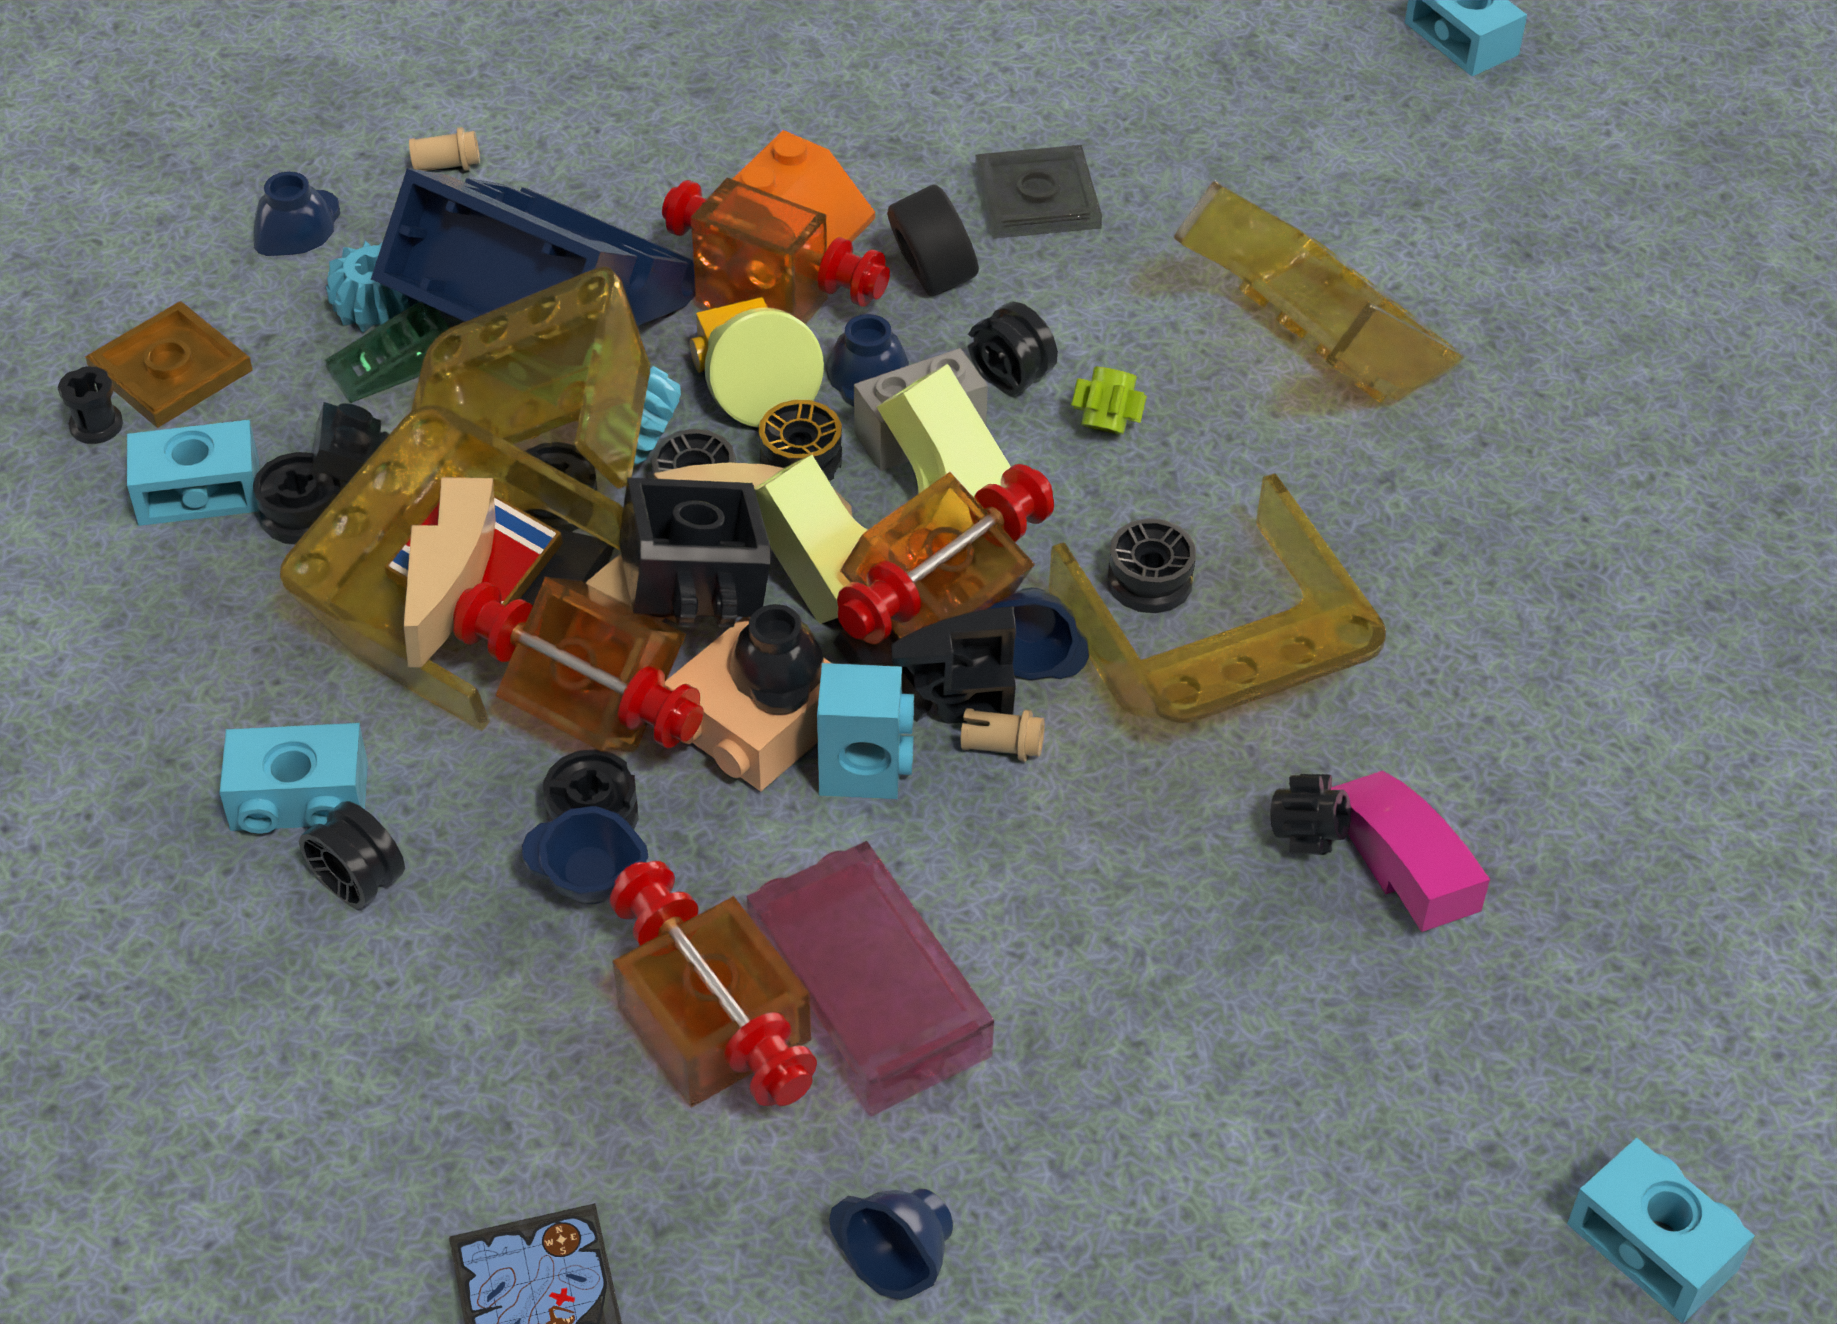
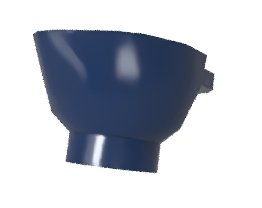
M281 172L273 175L266 181L264 185L265 194L258 202L254 220V248L258 254L265 256L295 255L306 253L323 245L333 234L334 222L341 214L338 198L328 191L315 190L314 187L309 185L308 179L297 172Z
M863 314L852 318L846 324L845 332L837 339L828 359L827 374L832 387L842 393L846 403L854 407V384L909 366V361L899 338L892 333L889 322L878 315Z
M1024 588L987 608L1013 606L1016 624L1013 657L1014 676L1028 680L1045 677L1062 679L1076 675L1085 667L1089 659L1088 639L1077 628L1073 612L1054 594L1040 588Z
M597 806L569 809L551 822L539 823L526 834L522 844L523 862L532 875L548 880L559 894L583 904H598L609 899L619 874L632 864L646 862L649 857L647 845L624 818L617 813Z
M916 1189L911 1193L900 1190L882 1191L865 1199L847 1196L832 1207L829 1217L830 1230L839 1248L844 1251L858 1277L879 1295L903 1300L913 1297L934 1285L943 1264L944 1242L949 1239L953 1231V1220L944 1201L932 1191L927 1189Z

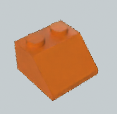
M784 130L720 190V192L730 195L733 200L732 221L824 255L831 242L838 237L853 242L875 219L874 209L829 149ZM727 231L723 238L726 242L815 281L818 278L819 265Z

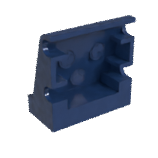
M407 168L371 280L560 365L585 366L593 344L687 306L700 292L709 266L528 188L521 187V190L518 191L504 184L466 178L465 182L446 174Z

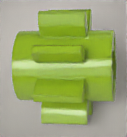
M1095 366L1091 381L1077 378L1071 406H1074V409L1084 411L1081 425L1095 430L1124 435L1127 420L1141 423L1147 396L1144 395V392L1134 390L1137 376L1116 369Z

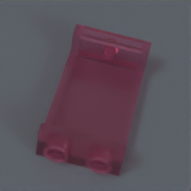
M867 841L845 851L831 852L824 856L817 864L787 878L770 880L761 886L758 891L747 895L748 929L750 935L756 943L766 939L856 1074V1096L870 1117L992 1057L993 1017Z

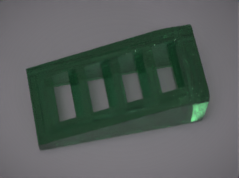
M419 302L325 359L328 371L349 403L454 364L456 363L452 332L436 308ZM384 356L386 360L379 364L376 358ZM362 364L366 372L358 377L352 367Z

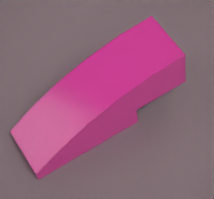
M1385 771L1331 787V790H1345L1349 796L1351 822L1348 835L1384 893L1389 894L1396 891L1421 932L1482 911L1490 878L1449 824L1420 795Z

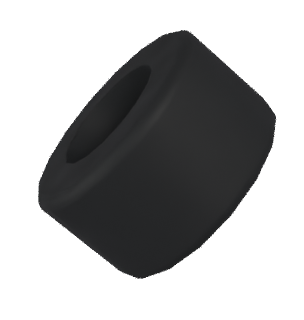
M935 184L930 185L888 207L889 223L901 253L929 296H936L977 276L979 265L973 245L955 207L942 188Z

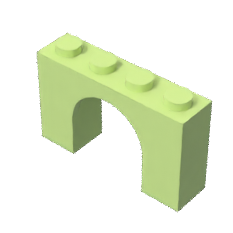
M948 364L917 379L876 407L909 459L918 484L916 514L910 527L900 538H888L874 534L855 521L841 502L813 455L785 467L754 488L770 547L820 624L838 618L837 596L839 591L852 582H858L867 586V573L878 562H892L908 574L919 566L918 564L931 554L934 555L960 536L965 530L978 523L979 521L973 506L975 493L987 484L1001 486L1002 474L1011 467Z

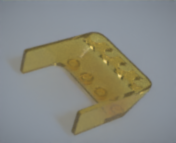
M1217 181L1210 184L1174 235V239L1183 246L1212 260L1240 277L1243 281L1238 289L1250 299L1263 307H1266L1271 302L1279 308L1281 312L1276 320L1288 330L1303 339L1307 333L1316 338L1320 343L1315 351L1326 360V363L1333 369L1355 379L1354 383L1360 389L1383 403L1387 396L1399 401L1457 367L1465 357L1458 349L1320 241Z
M603 266L592 269L451 327L433 341L423 360L387 510L388 519L407 537L411 534L412 525H418L440 498L442 477L456 478L458 474L463 476L466 470L480 458L487 457L495 451L521 441L534 439L542 433L574 421H579L575 438L577 450L617 489L626 486L627 477L632 478L650 375V362L623 282L611 268Z
M428 405L414 409L402 419L289 551L281 564L280 578L286 592L357 659L439 708L483 731L490 720L480 694L473 685L431 660H428L422 667H408L404 634L407 589L387 577L385 565L409 537L412 525H418L440 498L442 477L456 478L459 474L464 478H493L494 495L522 511L543 509L552 512L620 550L619 535L623 507L612 499L455 412L438 405Z
M1273 473L1262 478L1256 524L1299 585L1303 594L1302 600L1298 605L1289 610L1145 659L1139 658L1065 542L1051 547L1049 593L1057 596L1073 612L1077 628L1088 639L1089 659L1117 703L1126 712L1137 717L1177 723L1195 722L1367 662L1378 656L1384 648L1386 628L1382 619L1277 474Z

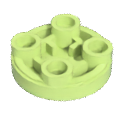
M754 308L735 315L711 332L705 360L707 386L715 402L735 420L749 426L759 427L760 420L765 413L779 403L791 400L813 401L823 379L824 362L822 350L813 332L793 315L774 308Z

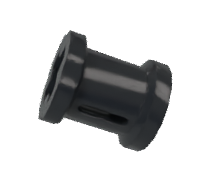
M85 366L78 370L70 371L60 379L58 384L59 395L71 411L68 423L71 435L77 441L85 444L106 442L114 438L123 426L121 411L112 405L110 398L114 390L112 380L104 369Z

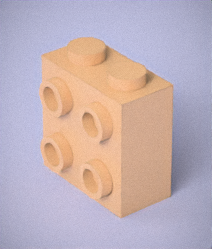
M742 617L734 624V628L730 627L665 681V687L674 691V689L682 684H689L700 692V705L704 709L703 719L694 736L683 743L695 744L712 756L726 774L733 778L741 777L761 792L818 743L817 710L820 683L810 692L806 704L797 711L787 714H771L757 707L753 699L738 691L730 675V664L734 643L740 632L749 624L750 617ZM823 657L824 663H831Z

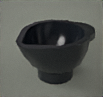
M780 604L767 605L759 608L752 614L749 624L737 637L731 657L730 675L738 691L753 699L757 707L771 714H787L797 711L806 704L810 692L820 683L822 663H824L823 653L807 624L801 621L799 614L794 609Z

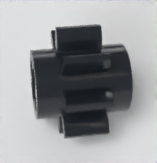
M1330 774L1291 775L1289 777L1290 788H1278L1272 798L1270 820L1274 835L1277 838H1290L1289 852L1291 854L1321 855L1322 852L1331 853L1332 840H1344L1349 832L1351 805L1347 792L1345 790H1331L1332 776Z

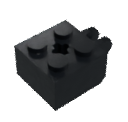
M627 477L619 546L634 614H649L659 618L675 616L677 626H693L697 615L713 616L717 620L716 624H718V627L734 628L738 617H751L756 610L763 607L770 569V543L753 483Z

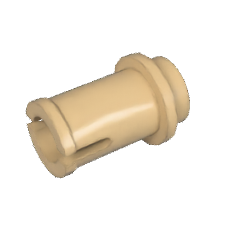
M459 127L456 134L409 139L413 169L431 171L463 166L464 171H469L470 165L480 163V153L475 131L465 132L463 127Z
M971 708L965 710L963 719L967 721V724L962 723L961 727L962 750L969 751L974 749L1018 754V760L1023 762L1027 761L1028 756L1040 757L1044 741L1045 722L1044 718L1033 717L1032 710H1024L1022 716L974 711Z

